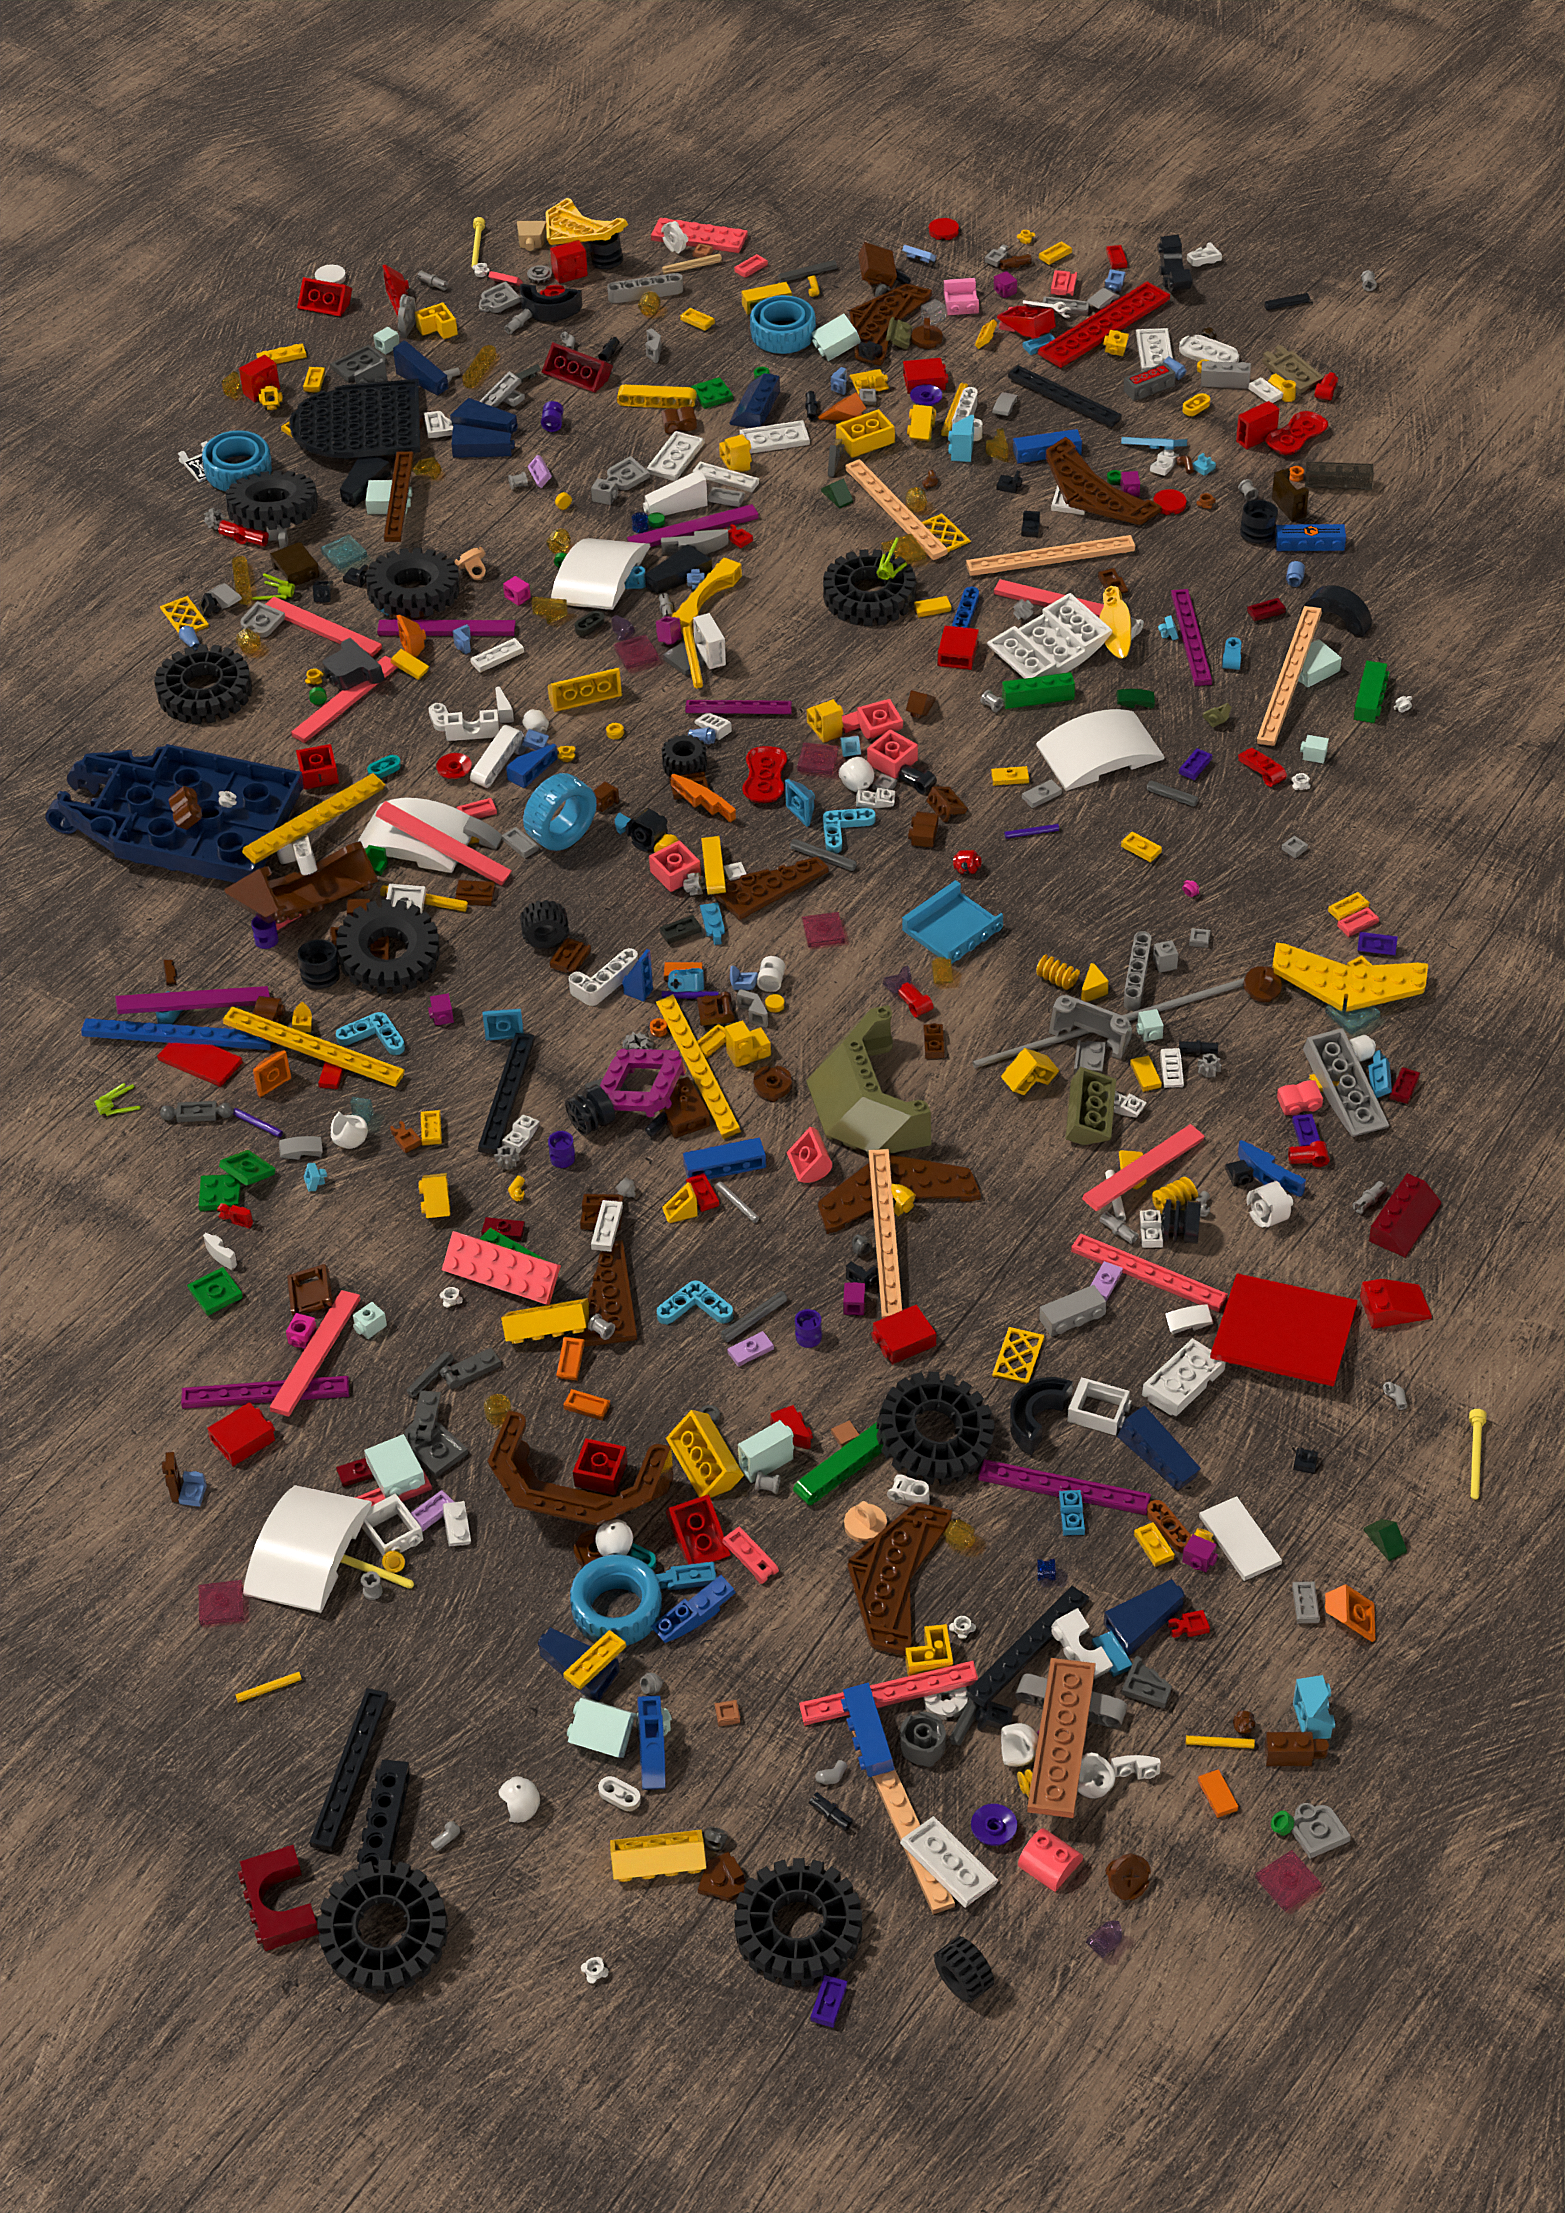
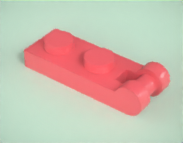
M740 1526L723 1538L724 1545L745 1565L760 1584L765 1583L770 1575L774 1576L779 1572L777 1565ZM761 1564L766 1567L764 1570L759 1568Z

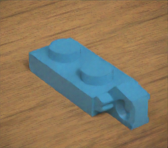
M718 902L700 905L706 936H712L714 945L722 944L721 935L725 934V928Z
M1380 1050L1374 1053V1063L1368 1066L1370 1086L1376 1098L1392 1092L1390 1063Z
M714 1562L673 1566L666 1573L655 1574L658 1578L660 1589L668 1588L669 1590L708 1586L717 1578Z

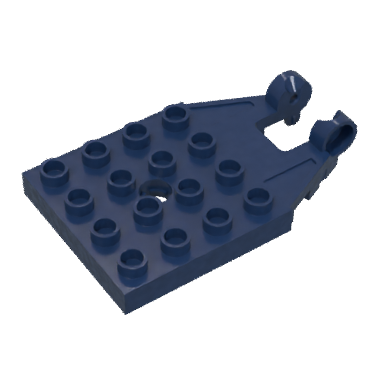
M169 744L157 747L151 756L133 757L132 749L110 753H88L84 755L82 760L76 761L67 775V782L73 790L88 789L93 795L104 784L106 786L99 798H92L91 804L72 801L69 793L59 791L57 799H54L49 806L45 819L53 829L61 833L70 834L77 829L115 853L116 858L236 883L264 867L268 857L254 864L242 853L243 847L287 822L304 788L303 777L300 771ZM183 786L196 791L197 804L201 807L202 818L188 830L177 827L169 804V797ZM229 791L235 794L236 805L230 808L220 805L219 792ZM212 813L218 814L213 818H209Z

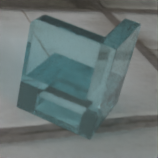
M352 1097L350 1101L351 1115L362 1117L368 1127L373 1115L371 1100Z

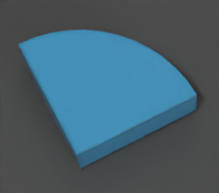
M619 812L615 818V827L621 835L626 831V824L631 819Z

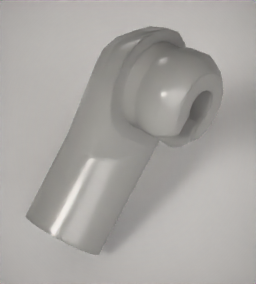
M563 332L560 338L567 348L573 350L576 343L575 338L567 332Z
M458 367L443 371L447 375L448 383L452 377L460 375Z
M1202 1191L1195 1200L1201 1201V1217L1207 1216L1210 1212V1207L1207 1208V1204H1205L1210 1198V1194L1206 1191Z
M1386 1382L1383 1385L1385 1394L1396 1401L1397 1409H1406L1407 1401L1403 1388L1392 1382Z
M838 1760L833 1769L818 1771L815 1776L816 1781L824 1785L836 1784L840 1781L848 1765L844 1761Z
M448 1822L445 1825L446 1831L431 1841L436 1851H439L459 1835L460 1827L456 1822Z

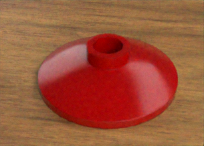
M461 753L446 754L436 763L438 774L448 779L461 778L467 775L472 768L470 758Z

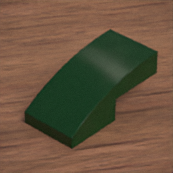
M1119 689L1116 692L1118 705L1132 709L1136 704L1151 709L1155 705L1153 691Z

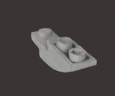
M728 529L694 531V536L661 538L662 555H673L686 545H690L703 554H708L729 544Z

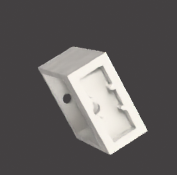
M710 613L693 617L695 646L708 668L713 669L726 665L725 638Z
M1081 1377L1068 1408V1422L1116 1436L1118 1429L1122 1428L1125 1421V1412L1129 1413L1132 1400H1129L1130 1391ZM1086 1397L1120 1405L1115 1419L1083 1411L1082 1407Z
M396 1493L371 1506L361 1526L382 1556L388 1551H398L401 1553L410 1547L417 1546L423 1541L420 1525ZM398 1514L410 1531L384 1544L373 1527Z

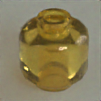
M646 292L641 296L638 308L643 315H655L661 300L655 292Z
M914 487L907 491L905 502L908 509L913 512H919L926 507L927 497L923 489Z
M554 529L549 535L546 544L551 552L564 553L571 542V537L565 529Z
M243 629L236 636V644L244 653L252 654L260 648L261 639L253 630Z
M493 1394L484 1402L485 1417L489 1423L494 1425H502L508 1410L512 1411L510 1400L502 1394Z
M957 1519L955 1522L951 1520L943 1534L946 1537L945 1542L959 1551L965 1550L966 1547L971 1549L977 1538L974 1536L975 1528L961 1519Z

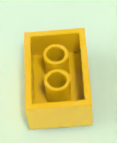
M878 409L836 424V439H842L844 450L853 458L895 443V427Z

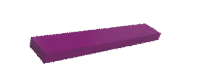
M686 700L685 713L791 714L792 701Z

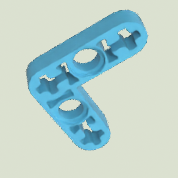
M870 808L825 812L823 814V828L826 850L836 854L841 852V828L873 825L875 823V811ZM846 817H853L854 819H852V820H846L845 818H846ZM833 830V831H836L837 833H835V834H830V833H828V832Z
M382 1012L371 1014L336 1031L337 1043L342 1046L350 1045L376 1034L390 1054L400 1055L405 1050L403 1038L387 1015ZM359 1027H366V1028H367V1029L364 1030V1031H358V1030H357ZM384 1032H392V1034L389 1036L383 1035Z
M695 1280L689 1282L663 1302L656 1312L657 1320L660 1323L670 1324L696 1304L717 1322L725 1324L733 1319V1308L702 1282ZM707 1299L715 1301L712 1305H707L704 1302ZM677 1300L686 1301L684 1305H677L675 1302Z

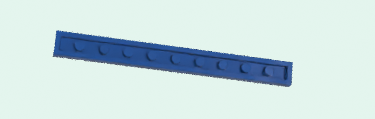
M86 1018L81 1029L82 1036L207 1044L271 1050L273 1044L269 1040L238 1029Z

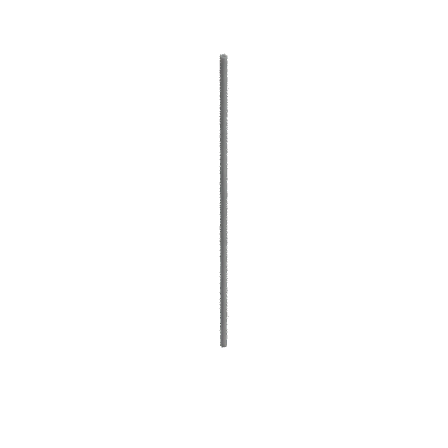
M1244 978L1122 1016L1131 1021L1138 1019V1012L1154 1009L1161 1012L1244 986ZM1079 1028L1071 1032L1059 1034L1058 1036L974 1060L972 1063L974 1068H978L1017 1056L1024 1048L1037 1050L1092 1032Z

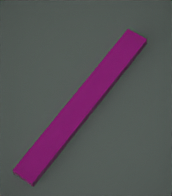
M751 504L627 537V542L646 543L653 547L661 544V538L694 536V531L717 530L728 527L731 524L736 525L755 520L759 516L755 507Z
M1171 590V597L1194 686L1212 685V678L1189 590Z
M379 620L378 636H399L397 620ZM412 620L419 624L421 630L424 629L426 636H453V630L466 624L470 628V636H515L516 628L515 620Z
M268 986L119 995L115 996L117 1014L252 1006L256 1004L259 996L270 997Z
M349 1377L313 1378L300 1400L349 1397ZM286 1380L182 1388L181 1406L182 1409L241 1405L249 1402L251 1404L273 1402Z
M986 1459L983 1460L979 1473V1481L1059 1497V1491L1081 1490L1082 1502L1142 1515H1147V1506L1151 1499V1494Z

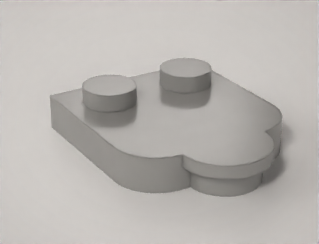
M505 281L481 294L482 299L479 302V310L482 312L491 311L498 313L520 303L521 299Z
M406 294L401 296L398 310V330L402 338H407L416 323L414 313L416 311L415 298Z
M629 456L607 470L608 478L606 480L616 482V489L629 490L648 479L650 475L643 466L633 457Z
M257 601L240 621L244 630V638L254 640L258 637L269 636L286 618L285 613Z
M1303 1803L1296 1809L1295 1816L1293 1817L1295 1823L1291 1832L1310 1859L1350 1842V1834L1330 1807L1325 1805L1314 1807L1310 1803Z

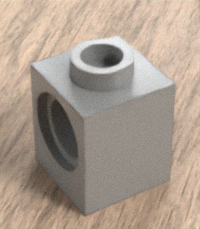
M597 478L591 487L592 501L611 505L618 496L616 482Z
M1172 940L1154 944L1153 961L1159 973L1177 969L1178 952Z

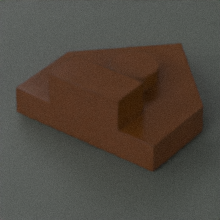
M726 1852L707 1862L697 1889L698 1894L719 1897L720 1900L730 1902L738 1898L740 1892L744 1893V1885L746 1884L744 1873L734 1856L731 1857L730 1853Z

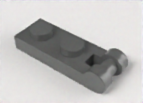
M489 1348L457 1364L443 1367L440 1370V1374L447 1380L446 1383L449 1388L454 1389L501 1367V1361L493 1349Z
M420 1391L413 1425L410 1429V1440L424 1439V1441L432 1442L442 1399L441 1392Z

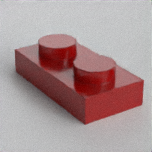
M704 1173L686 1179V1184L691 1183L697 1206L701 1212L719 1206V1200Z

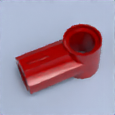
M1329 372V374H1325L1321 384L1318 383L1316 386L1315 398L1332 400L1334 389L1338 383V377L1335 373Z
M904 983L898 990V995L908 1004L909 1010L915 1018L934 1009L931 998L926 994L922 995L912 983Z
M1314 1141L1309 1146L1288 1147L1289 1164L1312 1163L1315 1167L1326 1166L1329 1163L1326 1143Z

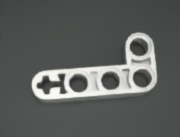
M967 387L963 390L952 419V427L954 423L969 415H974L977 407L976 388ZM975 418L974 441H978L982 438L983 422Z
M504 725L472 770L470 780L485 788H489L513 753L522 755L527 747L522 745L525 738L523 733L511 726Z
M307 835L276 851L281 864L297 860L302 875H308L317 871L314 853Z
M631 948L623 950L591 978L581 972L572 973L569 976L571 995L589 1006L599 1004L622 984L623 978L629 974L638 961L637 951Z

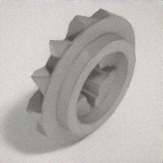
M537 265L527 271V276L532 282H545V280H550L552 271L547 266Z
M641 1031L638 1034L632 1032V1035H626L625 1040H623V1049L653 1048V1039L649 1037L648 1033L643 1034Z

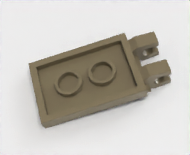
M1281 345L1275 347V350L1278 352L1274 353V355L1269 351L1263 353V356L1266 358L1262 359V362L1267 368L1285 380L1294 381L1298 394L1317 386L1318 383L1321 384L1324 378L1295 352H1288Z

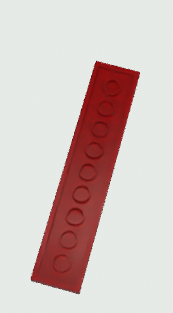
M1147 281L1039 348L1038 355L1062 368L1104 342L1105 335L1108 336L1110 330L1121 331L1169 301L1170 294Z

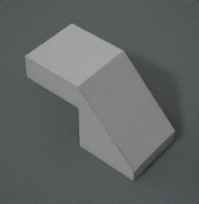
M1102 288L1090 297L1087 302L1102 310L1110 305L1112 300L1116 301L1122 296L1109 289Z
M651 328L646 330V356L654 363H657L662 349L661 335Z
M277 525V530H268V526H266L267 533H269L268 541L278 540L280 549L288 546L286 528L283 529L280 525Z
M225 583L206 592L210 593L213 598H216L222 609L230 607L242 599L237 592Z
M740 989L737 993V1004L739 1008L748 1010L749 1023L767 1028L768 1012L758 994Z

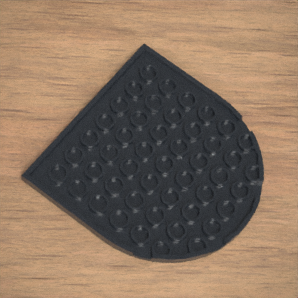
M418 379L348 384L334 387L335 390L329 392L323 390L302 401L298 405V409L292 412L290 417V432L295 442L311 453L322 456L350 459L355 457L396 455V452H413V454L421 452Z

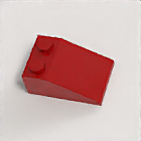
M1017 305L997 315V319L1021 335L1031 337V339L1039 338L1040 335L1049 333L1051 329L1056 327L1053 308Z
M1388 1279L1362 1282L1360 1299L1372 1329L1432 1319L1419 1284Z
M709 1494L666 1510L672 1532L687 1565L714 1562L731 1556L729 1549L723 1543L724 1535Z

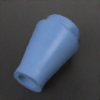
M1170 356L1164 360L1175 371V378L1178 380L1187 372L1184 365Z
M187 625L179 630V638L189 647L192 646L194 651L197 650L198 645L201 644L198 641L194 628Z
M710 727L690 729L688 732V736L698 737L704 744L710 745V743L715 742L716 732Z

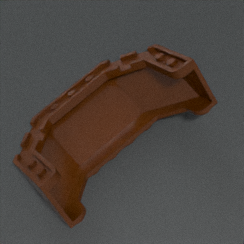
M361 841L349 844L317 862V871L314 873L302 875L301 872H294L268 881L266 877L272 873L269 866L254 871L224 889L228 900L267 923L276 921L279 924L286 921L287 918L293 920L299 917V914L303 917L311 914L313 910L315 913L325 909L324 906L361 890L363 892L371 890L373 888L372 885L379 881Z
M509 1410L487 1460L488 1465L514 1507L596 1526L667 1494L674 1477L671 1446L654 1444L647 1450L634 1486L620 1492L621 1495L615 1498L539 1481L526 1461L530 1453L529 1445L521 1440L526 1429L525 1416Z

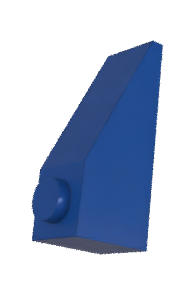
M552 744L521 755L510 762L506 767L508 781L526 788L558 759L557 745Z
M646 949L622 981L624 994L643 1002L653 990L649 949Z

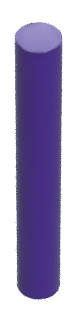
M1053 824L1006 831L1004 836L1005 839L1055 832L1059 831V825Z
M662 991V998L674 995L676 999H697V997L706 995H719V992Z
M234 1108V1116L279 1138L282 1136V1130L238 1108Z

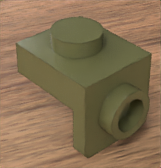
M1226 703L1218 708L1214 707L1204 712L1202 716L1212 727H1215L1229 718L1232 707Z

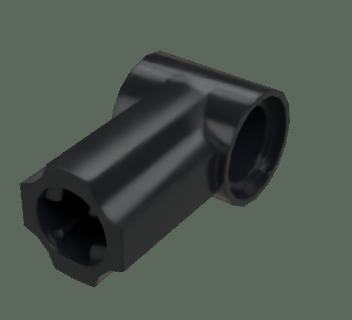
M906 764L899 772V778L912 784L920 794H925L937 783V778L932 772L925 771L923 773Z

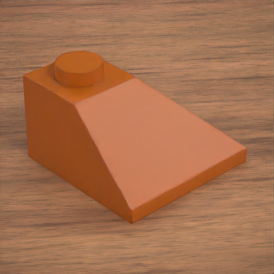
M855 392L833 405L818 416L820 420L847 421L863 415L861 412L867 408Z
M396 615L402 647L404 651L417 658L425 647L424 629L421 630L418 623L402 615Z
M285 1050L265 1058L253 1069L257 1094L260 1098L291 1079Z
M1347 1584L1325 1593L1326 1613L1371 1642L1375 1641V1607L1372 1601Z

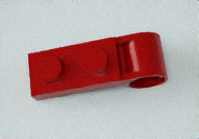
M1254 748L1247 749L1238 754V761L1262 774L1264 783L1269 787L1285 780L1287 777L1285 769L1280 764Z

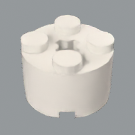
M1274 1181L1250 1191L1247 1195V1206L1251 1205L1252 1211L1249 1213L1253 1221L1259 1227L1267 1228L1290 1217L1293 1199L1290 1195L1286 1194L1278 1181Z

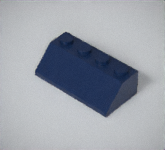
M764 373L748 385L729 424L745 428L763 426L780 393V376Z

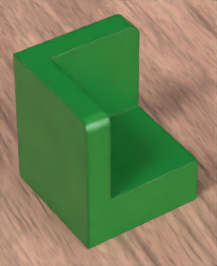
M368 845L365 852L375 874L381 876L388 865L386 849Z

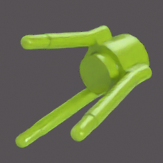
M898 537L895 539L886 560V555H882L879 569L876 572L878 577L883 580L893 579L907 565L905 562L893 571V565L889 562L898 543Z
M264 573V577L280 583L264 582L267 585L278 587V593L281 595L253 597L252 600H270L273 597L287 600V597H293L295 585Z
M122 1083L106 1095L95 1100L94 1103L99 1114L105 1113L108 1117L112 1114L141 1109L140 1106L111 1110L114 1107L112 1100L134 1088V1085L131 1084L122 1089L126 1086L125 1083Z

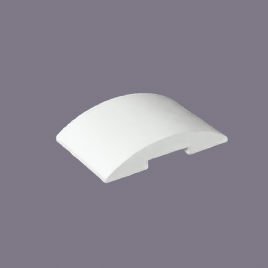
M585 538L577 542L566 555L558 571L552 590L551 604L613 610L625 590L624 582L633 567L640 565L650 548V544Z
M1069 593L1042 609L1043 614L1019 629L1013 626L988 641L987 645L1025 679L1069 672L1095 653L1112 634V629Z
M1110 709L1082 715L1055 728L1036 743L1039 751L1065 791L1099 781V775L1126 766L1133 770L1164 759V755L1136 714L1129 710Z
M398 798L387 801L466 846L471 840L472 836L463 833V828L470 815L454 807L419 798ZM376 811L358 842L361 841L365 850L368 845L385 848L388 857L416 861L418 867L452 873L458 861L376 817Z
M293 1486L278 1501L262 1528L247 1570L243 1590L244 1596L321 1613L338 1578L336 1570L350 1540L356 1539L372 1502L311 1488Z

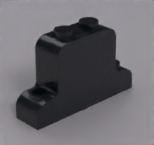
M351 638L342 641V649L322 661L324 677L329 679L332 685L337 686L340 690H348L364 681L378 684L385 680L381 665Z

